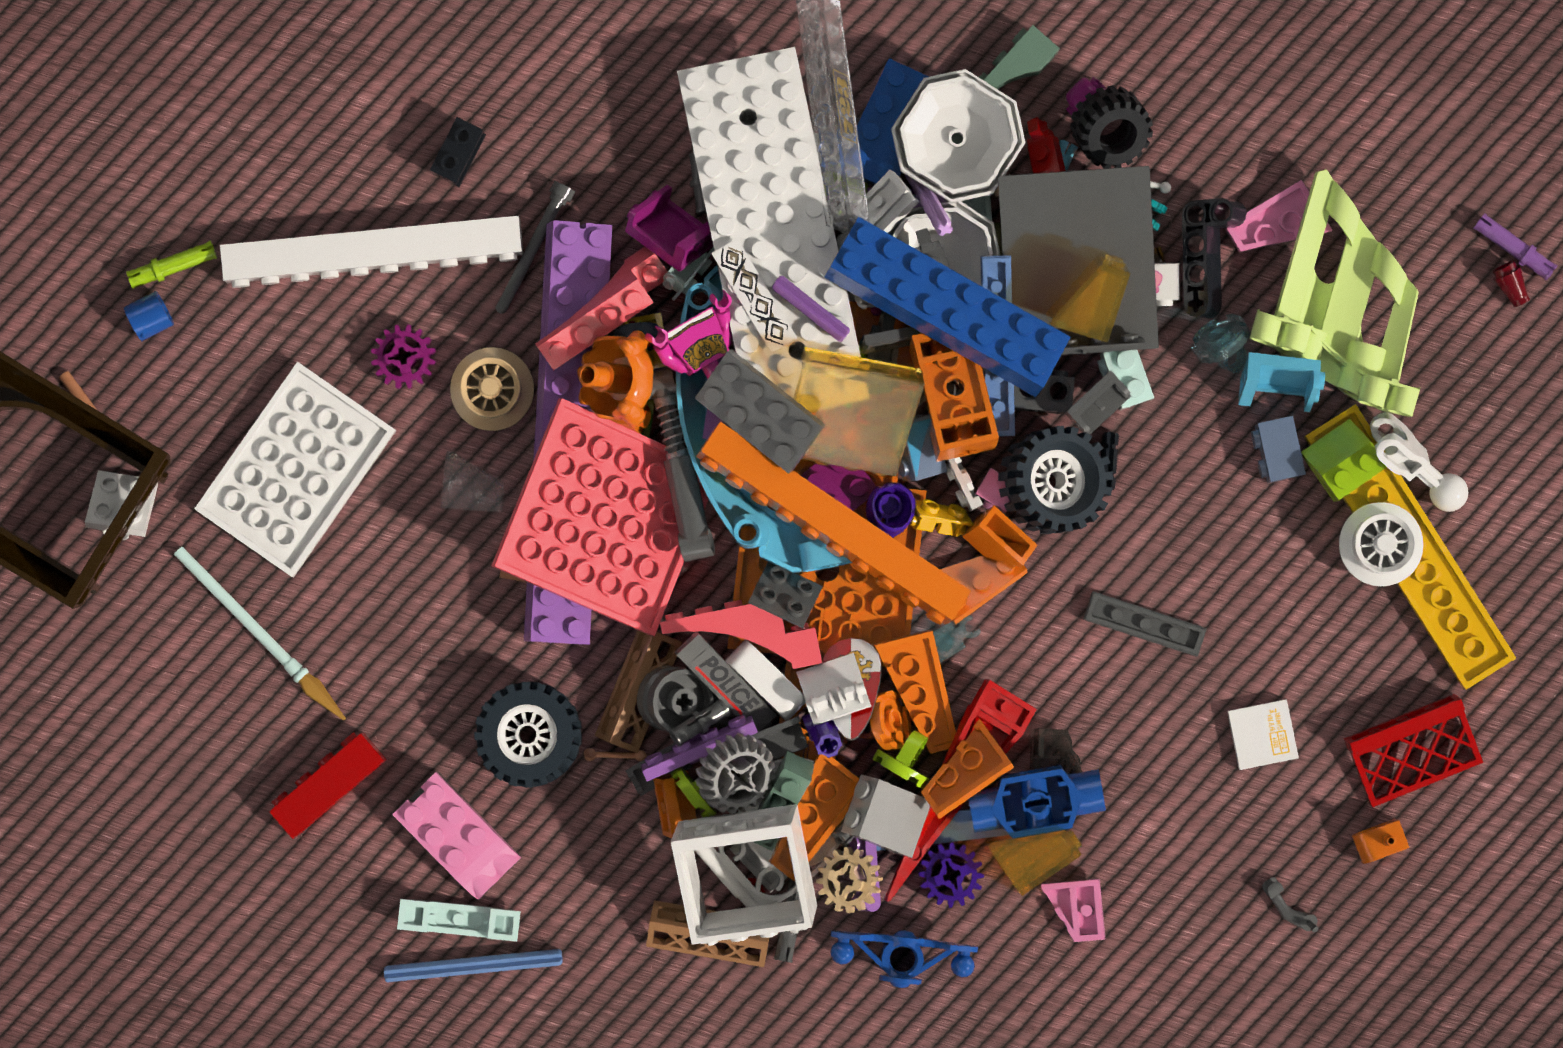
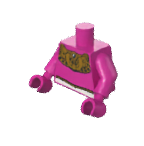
M724 289L722 290L723 298L720 301L717 300L713 293L709 296L711 303L716 307L715 310L711 306L668 332L656 325L655 328L658 331L656 338L649 333L645 334V339L654 345V349L663 365L680 374L686 373L688 376L703 370L707 379L710 377L719 364L717 360L724 357L732 344L731 314L729 309L732 298Z

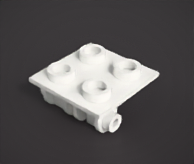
M854 653L797 672L814 726L871 707Z

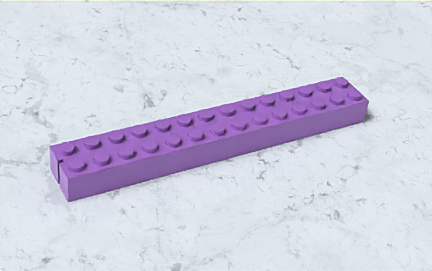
M553 220L546 224L540 340L579 311L609 282L612 225L585 223L580 226V222ZM592 345L554 371L539 351L534 458L558 399L563 398L593 412L589 405L580 404L578 401L582 384L577 375V369L582 366V355L587 351H591ZM527 582L524 641L590 645L591 610Z

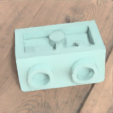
M1138 350L1102 352L1100 354L1101 360H1098L1097 363L1102 377L1109 371H1112L1131 392V397L1119 407V410L1154 399Z

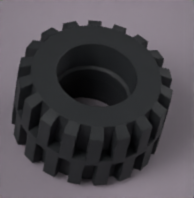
M1114 85L1108 86L1107 90L1100 87L1096 89V93L1093 95L1089 92L1085 95L1086 100L1084 102L1079 101L1076 105L1078 111L1073 112L1071 116L1074 122L1070 123V129L1073 132L1074 140L1088 160H1091L1096 166L1101 164L1106 169L1110 168L1111 165L1114 168H1122V164L1125 162L1127 165L1133 163L1132 159L1136 156L1139 158L1143 154L1141 150L1148 148L1150 142L1147 138L1153 135V130L1150 128L1153 124L1148 112L1131 91L1128 92L1126 88L1121 86L1118 89ZM1123 119L1120 126L1114 132L1101 135L1102 130L1107 124L1114 120Z

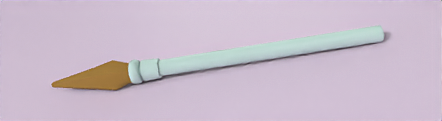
M183 547L179 548L174 555L284 666L291 677L294 676L293 680L300 684L303 692L340 719L345 720V716L322 682L309 674L307 668H302L303 666L295 658H292Z

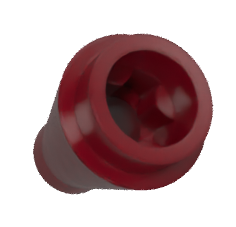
M1515 261L1507 262L1492 271L1495 276L1493 280L1511 301L1513 307H1518L1530 300L1521 267L1517 266Z

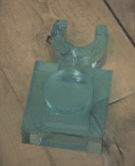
M972 615L961 620L959 627L956 629L950 622L933 632L940 663L966 648L962 639L965 637L975 638L981 633L980 629L972 633L966 630L965 625L973 619Z

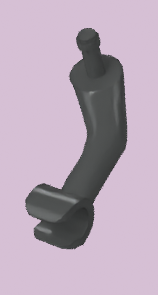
M1271 877L1262 884L1263 890L1272 900L1284 920L1306 931H1318V920L1315 915L1293 910L1285 903L1280 894L1284 891V888L1275 877Z

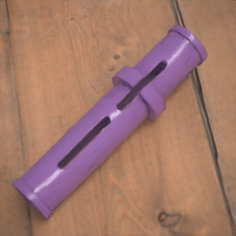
M1486 213L1482 215L1473 227L1474 230H1477L1519 260L1518 264L1520 266H1527L1544 278L1545 281H1547L1558 266L1536 251L1537 247L1533 244L1531 246L1527 245L1487 216Z

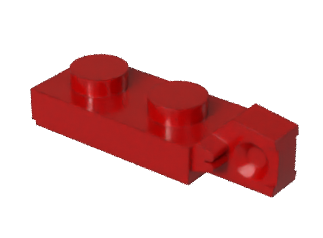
M1038 117L1027 121L1028 132L1031 138L1027 139V148L1033 174L1066 171L1059 139L1054 136L1052 130L1048 129L1047 122L1040 120Z

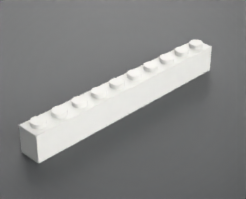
M519 216L224 244L220 245L223 281L227 284L231 283L232 288H242L250 286L249 281L261 280L262 285L278 284L280 278L291 277V282L308 281L310 275H321V279L338 278L341 272H350L351 276H364L369 274L368 270L380 269V273L398 272V267L410 266V270L428 269V264L440 263V267L458 266L457 261L469 260L472 265L488 263L487 258L499 257L500 262L517 260V255H523L520 218Z

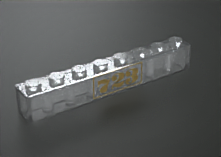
M796 0L813 132L818 152V170L825 223L830 228L846 233L851 230L858 217L869 223L870 220L840 0Z

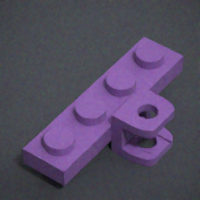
M744 715L737 716L728 721V726L722 729L711 728L707 733H699L680 747L675 744L672 747L673 750L662 755L661 752H657L645 758V763L641 764L646 781L648 782L688 763L692 765L700 761L699 758L707 757L706 748L713 749L716 747L715 739L724 742L726 734L734 738L737 732L744 736L758 733L752 716L746 718Z

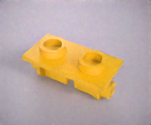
M924 499L923 501L915 500V514L909 524L913 529L933 532L936 523H939L936 528L937 533L955 537L965 533L966 525L973 526V522L966 513V510L956 504H950L949 506L941 505L929 499Z

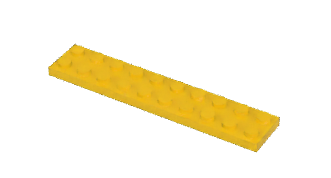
M1356 404L1304 436L1308 444L1312 445L1333 429L1351 419L1374 446L1377 443L1372 436L1370 425ZM1387 467L1343 497L1352 513L1367 504L1385 502L1400 506L1417 521L1423 536L1422 557L1413 573L1397 583V585L1464 690H1467L1516 659V656L1401 475L1393 473Z

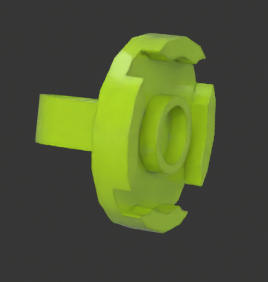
M916 730L909 735L896 758L879 748L872 758L905 780L916 783L915 785L924 789L929 780L928 777L913 769L928 740V737Z
M682 767L670 773L674 779L680 778L676 784L694 808L697 809L699 807L700 810H705L701 814L703 818L716 814L714 807H711L706 802V799L700 795V788L697 786L696 781Z

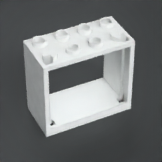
M797 804L678 822L671 839V846L692 945L708 943L711 946L721 940L728 939L732 942H740L746 940L749 936L760 935L762 938H769L777 935L778 932L790 931L796 934L800 930L812 928L817 901ZM787 837L799 900L706 913L694 850Z

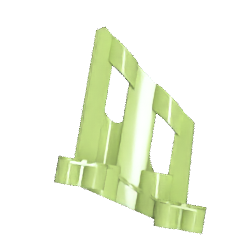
M1326 169L1315 172L1275 314L1271 315L1257 309L1249 338L1274 348L1281 353V356L1321 360L1320 372H1325V381L1337 387L1345 395L1380 411L1412 417L1421 387L1407 386L1399 383L1419 292L1407 278L1402 267L1390 251L1371 234L1360 219V214L1354 203L1338 183L1333 180ZM1329 215L1338 223L1347 237L1335 280L1330 284L1322 282L1314 270ZM1375 277L1383 283L1394 299L1381 347L1364 343L1361 333V324Z

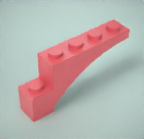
M644 246L625 259L624 264L611 280L587 304L558 328L535 343L553 371L591 346L597 337L607 335L654 303L648 292L663 283V276L668 272L656 254Z
M742 600L724 603L725 609L713 611L712 606L694 609L695 615L684 617L683 612L665 615L666 621L660 622L662 634L697 631L727 634L746 639L766 647L792 663L793 669L822 663L815 628L809 629L808 623H805L803 628L797 625L791 626V633L785 634L782 618L752 604L743 605Z

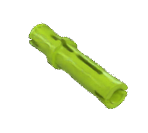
M210 240L207 243L157 260V258L151 259V263L130 271L128 270L126 274L129 277L128 280L132 289H136V287L155 280L159 282L164 281L166 276L212 259H217V255Z

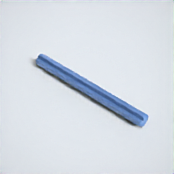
M560 949L388 965L384 967V978L386 982L560 966L563 963V957Z

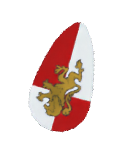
M849 638L831 646L824 655L822 663L851 653L855 655L871 707L833 719L837 729L844 738L852 741L861 735L872 716L880 685L881 661L878 652L871 644L862 639Z

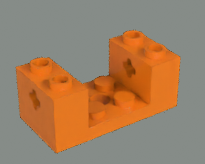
M923 333L912 335L909 350L915 375L921 377L932 423L930 437L936 462L995 450L999 435L982 366ZM951 381H958L962 384L964 391L957 396L951 395L947 391L946 385Z

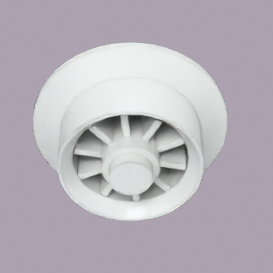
M1385 502L1367 504L1353 512L1345 521L1339 537L1340 556L1347 570L1358 580L1373 586H1390L1403 581L1417 568L1423 553L1422 532L1414 517L1400 506Z

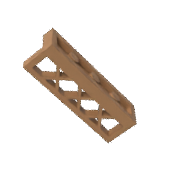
M637 630L595 733L596 737L638 753L649 726L643 720L641 714L636 715L634 709L637 702L639 685L645 676L655 668L667 665L673 666L677 657L675 651L683 642L656 632L655 636H651ZM661 641L671 644L667 656L659 660L657 651ZM633 725L635 734L631 744L621 741L625 730Z
M654 900L646 947L764 967L769 938H762L760 935L749 936L746 940L740 942H732L730 939L719 941L726 943L730 947L726 950L719 949L715 945L709 946L708 943L692 945L685 940L690 937L684 905ZM706 910V913L718 912V911ZM654 932H665L671 937L668 939L654 937ZM748 947L761 949L760 956L747 954L744 949Z

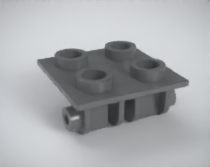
M768 562L748 603L803 628L823 586Z

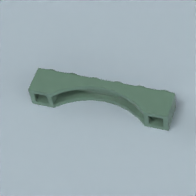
M1034 25L1028 31L1022 28L1012 40L1015 44L1008 53L1003 50L992 62L996 67L989 75L983 72L979 78L996 89H1000L1016 80L1037 76L1058 54L1060 48ZM955 133L952 135V141L955 144H960L963 141V137L961 134Z

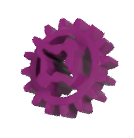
M408 324L405 331H402L399 325H395V332L392 334L385 329L384 334L386 338L384 340L376 338L375 340L380 345L379 349H371V352L378 356V359L371 361V364L373 366H380L376 375L378 377L386 375L384 383L387 385L395 381L396 389H401L403 383H406L409 389H413V381L415 380L421 385L424 384L421 376L423 374L431 376L432 373L427 368L429 365H436V361L430 358V355L436 353V349L427 347L432 341L431 338L421 339L423 331L419 328L415 333H412V326ZM406 337L414 339L421 347H410L407 344ZM394 341L395 346L391 352L385 354L388 345ZM401 350H405L408 354H413L407 358V364L404 365L400 360H395L396 357L401 356ZM423 360L419 370L414 373L413 367L417 361ZM387 367H398L402 377L392 374Z

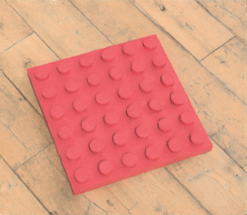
M563 398L558 399L491 566L642 633L655 636L684 563L678 541L679 530L664 466V461L667 460L666 454H668L664 450L666 445L609 419L599 418L593 412ZM698 478L699 488L705 510V507L708 502V497Z

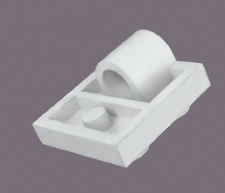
M98 470L85 519L86 528L102 530L103 534H105L139 477ZM158 483L123 540L128 539L129 535L145 537Z

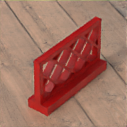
M1452 694L1344 738L1372 808L1483 763L1460 697ZM1458 716L1462 726L1457 737L1443 732L1447 721ZM1440 724L1438 729L1433 728V726ZM1425 729L1435 732L1429 748L1415 743L1419 732ZM1464 733L1468 742L1462 740ZM1412 735L1410 740L1405 739V737ZM1441 735L1455 741L1448 756L1434 751ZM1398 740L1408 744L1401 760L1387 754L1391 744ZM1460 743L1470 747L1474 757L1465 762L1453 759ZM1384 746L1382 752L1379 751V750H1377L1378 748H1381V747ZM1413 746L1427 752L1420 768L1406 762ZM1368 752L1380 755L1373 771L1363 767L1359 756ZM1432 754L1446 760L1442 770L1435 774L1425 770ZM1385 757L1399 763L1393 779L1379 774ZM1451 762L1457 764L1455 766L1450 767ZM1404 766L1418 771L1414 782L1408 785L1398 782ZM1366 772L1371 774L1369 780L1367 778ZM1423 774L1428 775V777L1421 779ZM1376 777L1390 782L1386 794L1375 798L1372 786ZM1396 785H1398V786L1401 787V788H1398V789L1394 790V788H1395Z

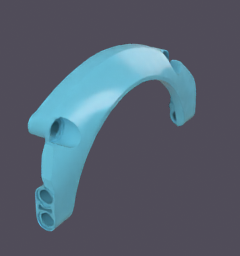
M717 265L705 276L704 284L696 283L688 289L680 324L711 306L715 310L716 307L711 303L710 299L702 306L695 305L692 302L695 294L702 292L709 297L713 293L718 301L722 300L723 292ZM703 370L691 376H688L686 373L680 374L676 372V393L680 424L691 461L709 501L736 542L745 549L759 547L760 558L780 566L791 573L811 572L852 563L844 556L837 557L826 549L827 545L819 539L812 540L806 537L801 532L802 528L795 523L784 522L776 516L775 511L754 502L750 497L751 494L743 488L739 490L729 485L725 481L726 477L718 471L715 473L711 472L700 464L701 460L695 456L706 441L702 436L707 408L698 402L695 397L708 379ZM745 526H751L756 530V536L750 541H744L739 537L740 530Z

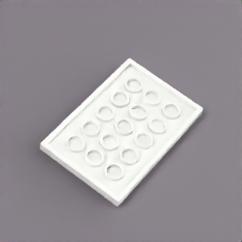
M297 362L194 509L294 578L397 430Z

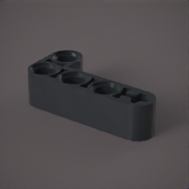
M1225 198L1194 200L1188 202L1183 208L1184 308L1187 314L1192 317L1212 319L1221 311L1220 229L1235 228L1244 223L1247 212L1245 206L1239 201ZM1230 207V215L1226 219L1225 212ZM1203 210V218L1199 221V213ZM1203 239V241H1204V247H1203V249L1200 251V249H1199V244H1200L1201 240ZM1202 269H1204L1205 274L1203 280L1201 281L1200 273Z

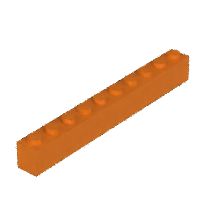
M721 421L714 427L695 456L701 460L700 464L705 469L714 473L718 471L726 477L725 481L729 485L739 490L743 488L749 492L754 502L761 506H770L777 511L775 514L778 518L786 523L793 522L801 527V532L806 537L812 540L819 539L827 545L826 549L837 557L844 556L852 562L851 566L855 570L863 574L868 572L877 578L876 583L888 591L893 589L902 595L901 600L907 605L914 608L918 606L926 611L927 618L934 623L946 625L953 621L969 596L970 589L795 471L788 474L740 434Z

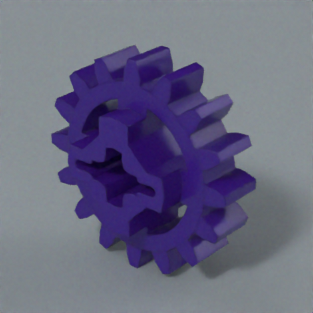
M954 842L949 843L948 849H944L940 843L938 844V853L935 854L929 850L928 854L931 859L929 861L921 860V864L926 867V871H920L918 875L926 877V881L921 883L920 886L921 888H930L926 896L931 898L936 895L937 905H941L943 900H947L949 908H952L954 901L958 900L961 906L965 905L964 897L968 896L972 900L975 898L971 892L973 888L979 890L982 888L976 883L977 879L984 878V874L976 870L982 865V862H973L972 859L976 853L972 851L966 854V845L964 844L957 850L955 849ZM950 855H958L964 858L967 863L960 865L954 863ZM939 859L941 862L939 872L931 876L932 867ZM946 861L954 871L959 870V874L955 876L957 888L954 887V884L949 879H943V875L947 874ZM971 873L970 883L963 890L961 883L964 877ZM945 885L951 888L953 895L941 893L935 887Z

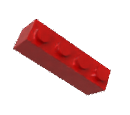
M354 732L340 743L343 749L335 755L332 752L328 753L317 763L320 768L312 775L306 772L295 782L297 786L295 790L289 795L284 791L271 802L275 807L269 811L270 814L292 839L298 837L387 760L365 733H360L358 736Z

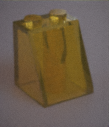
M1106 254L1105 258L1097 256L1050 307L1046 315L1049 324L1108 343L1131 274L1123 259L1111 254Z
M1059 830L1018 838L1009 836L992 839L985 843L1021 896L1082 855L1078 850L1082 847V844L1071 830L1067 832Z

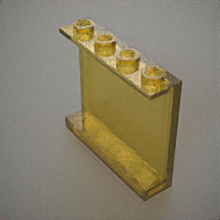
M804 347L801 356L802 370L793 399L826 425L802 459L814 461L819 465L831 464L842 466L851 471L864 470L879 476H897L925 385L922 369Z

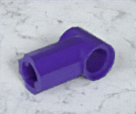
M810 713L803 715V722L810 740L815 744L818 755L822 754L827 758L837 755L839 748L843 745L838 733L839 730L834 721L830 720L814 726Z

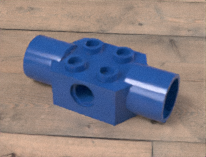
M1061 765L1004 774L1000 777L998 786L982 789L969 798L974 833L1005 828L1012 838L1071 829L1076 816L1106 811L1099 769L1067 774Z

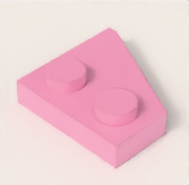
M1100 879L1041 884V889L1044 894L1046 893L1074 942L1106 939Z

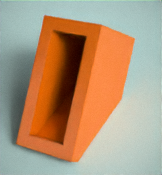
M995 505L978 515L973 521V526H970L962 536L984 557L1017 567H1022L1038 546Z

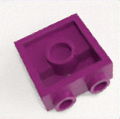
M843 443L801 475L852 511L866 502L873 489L877 487Z

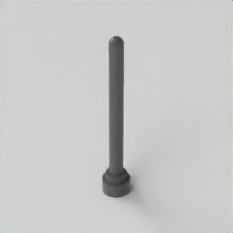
M555 180L549 190L551 192L549 197L551 201L496 305V310L500 314L507 312L546 237V224L555 219L562 205L565 206L567 201L571 202L576 192Z

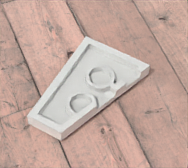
M961 458L946 460L947 477L950 481L955 479L960 489L955 494L961 507H968L969 512L980 508L983 505L979 496L974 495L972 480L966 469L963 468Z

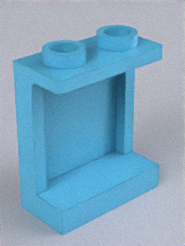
M1249 352L1240 377L1238 405L1250 406L1255 391L1303 396L1304 412H1310L1313 403L1319 402L1320 390L1324 389L1325 372H1320L1321 360Z

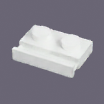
M889 170L849 213L855 221L860 217L889 234L920 201L913 196L911 190L896 172Z

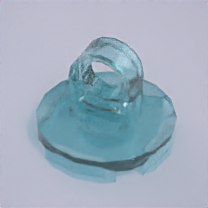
M1227 314V320L1217 322L1215 318L1202 326L1192 339L1195 345L1194 347L1191 346V349L1200 362L1207 364L1218 363L1222 369L1238 373L1243 370L1248 356L1243 346L1249 338L1250 331L1241 316ZM1237 353L1236 362L1229 366L1228 358Z

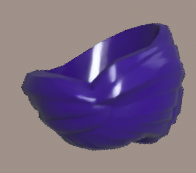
M896 482L877 486L873 489L867 501V520L893 538L899 535L908 527L915 514L916 502L912 491L901 483Z

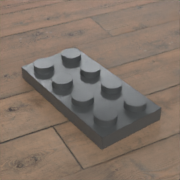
M732 349L726 352L695 397L698 402L788 474L795 469L826 425Z

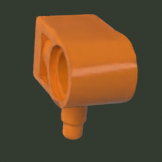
M1399 819L1389 820L1352 835L1362 864L1370 863L1410 848Z

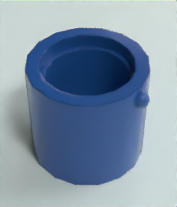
M157 291L124 307L126 316L141 341L174 325L173 319Z

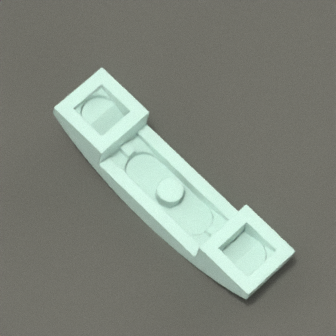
M400 899L397 929L486 937L487 939L517 942L521 911L437 901Z

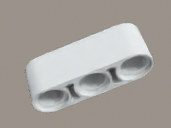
M745 639L725 660L785 721H788L806 703L803 693L748 640Z

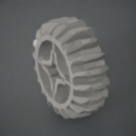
M737 732L734 738L726 734L724 742L715 739L716 747L713 749L706 748L707 757L699 758L703 766L695 769L699 776L695 781L700 788V795L706 799V802L711 807L723 813L727 810L729 813L735 814L737 809L746 812L747 805L749 804L756 807V800L758 798L765 799L764 791L771 789L769 781L776 778L775 773L772 771L776 768V765L772 760L771 751L766 748V745L761 740L749 734L744 736ZM731 770L735 771L736 773H739L741 776L738 777L735 773L733 774Z

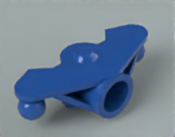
M906 930L897 931L894 935L831 931L830 935L831 937L838 938V941L834 943L830 951L834 962L844 965L853 959L854 948L849 943L850 940H853L888 974L879 975V980L890 982L892 986L898 988H906L910 984H921L922 979L913 977L955 951H958V955L952 959L951 970L958 977H968L975 968L970 952H978V946L918 938L913 932ZM863 941L885 942L881 951V958ZM903 946L911 949L915 955L914 965L906 971L894 969L890 963V955L893 950ZM919 946L944 950L924 961L923 952Z

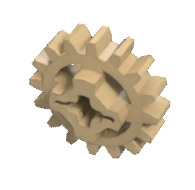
M844 847L843 853L840 849L833 850L834 858L830 856L824 857L823 859L827 866L818 867L817 869L823 874V878L816 879V883L823 884L824 887L818 893L819 895L828 896L825 901L826 905L836 903L835 911L837 912L843 911L845 908L847 913H854L855 907L858 911H863L866 909L864 902L868 904L875 902L871 896L872 893L881 892L875 886L876 882L883 881V877L875 875L880 866L871 865L870 863L874 857L872 855L863 857V849H856L854 853L852 847ZM845 860H849L848 862L845 863V865H844L843 868H841V869H837V868H836L837 865L840 864L841 862H843V861H845ZM846 875H849V878L853 880L852 885H849V881L845 880ZM855 892H863L858 898L850 901Z

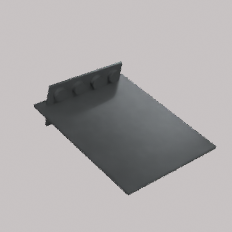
M1136 166L1078 171L1073 169L1072 171L998 176L1002 254L1011 255L1012 304L1071 337L1061 355H1084L1086 353L1159 348L1150 167Z

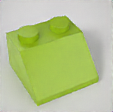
M1348 419L1301 452L1302 457L1333 502L1339 501L1387 468L1378 459L1373 443L1351 419Z

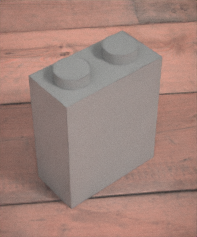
M861 774L855 787L849 810L845 815L841 832L893 853L912 858L930 805L924 797L883 780Z

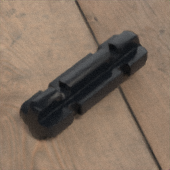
M1104 432L1102 434V445H1104V448L1101 450V457L1108 455L1110 464L1104 465L1105 472H1113V480L1106 481V486L1112 487V490H1114L1116 484L1114 474H1116L1118 456L1116 446H1118L1119 434L1116 432Z

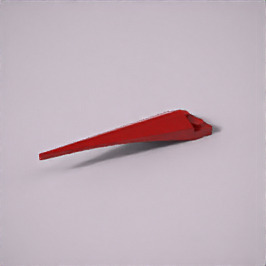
M985 679L971 705L968 704L943 764L949 762L957 752V746L962 740L965 741L974 730L973 726L979 719L1003 752L1007 754L1022 737L1037 709L993 681ZM965 802L940 819L930 806L913 857L902 856L885 895V901L889 902L892 900Z

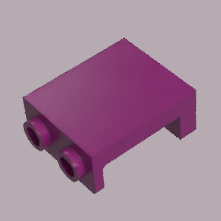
M667 184L659 191L654 190L641 204H635L631 207L627 214L628 222L625 232L680 272L713 248V242L708 221L702 224L670 200L672 187Z

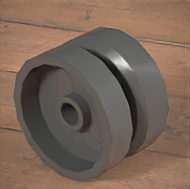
M670 665L657 667L648 673L639 685L637 694L638 711L643 720L654 729L670 732L671 728L673 729L689 719L691 713L695 711L700 712L714 703L713 692L692 670Z

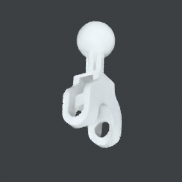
M1388 412L1378 414L1372 419L1370 429L1373 438L1377 441L1375 445L1376 454L1386 467L1393 473L1404 476L1409 481L1415 476L1421 479L1430 487L1432 503L1442 511H1455L1466 503L1468 498L1466 482L1456 474H1441L1430 464L1427 449L1418 442L1405 424ZM1382 424L1393 426V432L1387 435L1378 429Z

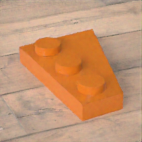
M982 555L940 569L971 590L955 616L954 624L959 623L1027 574V568L1024 565L1017 567Z
M980 719L973 726L974 730L965 741L962 740L957 746V752L949 762L941 766L921 791L939 819L1014 768L1011 761Z

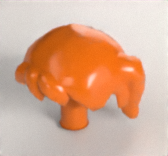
M633 331L628 337H597L593 342L592 350L582 355V366L577 369V375L582 384L578 395L579 403L589 405L594 414L599 418L624 420L632 428L637 427L644 421L645 412L643 408L653 390L654 368L646 352L649 342L645 339V334L642 331Z

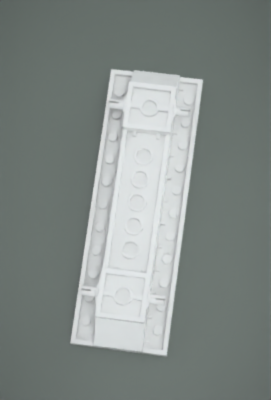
M795 47L677 71L714 251L738 238L798 338L771 354L717 264L722 290L724 289L732 298L729 309L735 352L810 412L869 399L847 290L824 278L838 253V247ZM780 276L787 278L849 327L850 332L842 342H838L775 292L772 286L777 278Z

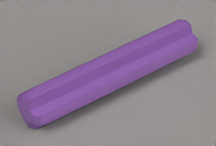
M784 276L777 278L772 286L775 292L838 342H842L850 332L849 327Z

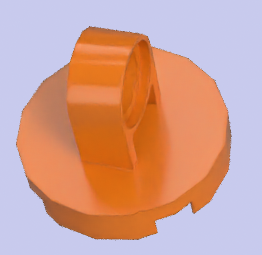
M891 690L877 694L876 703L870 718L871 731L867 734L863 731L859 736L864 739H876L882 749L887 751L901 749L905 739L911 734V718L906 707L901 706L898 700L900 696L897 692Z

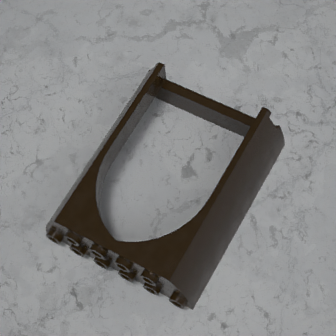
M0 351V411L22 409L49 415L142 471L81 573L0 524V565L68 607L75 609L86 603V598L90 592L95 595L101 588V585L96 583L146 500L158 482L163 484L166 482L169 474L164 471L171 464L170 455Z

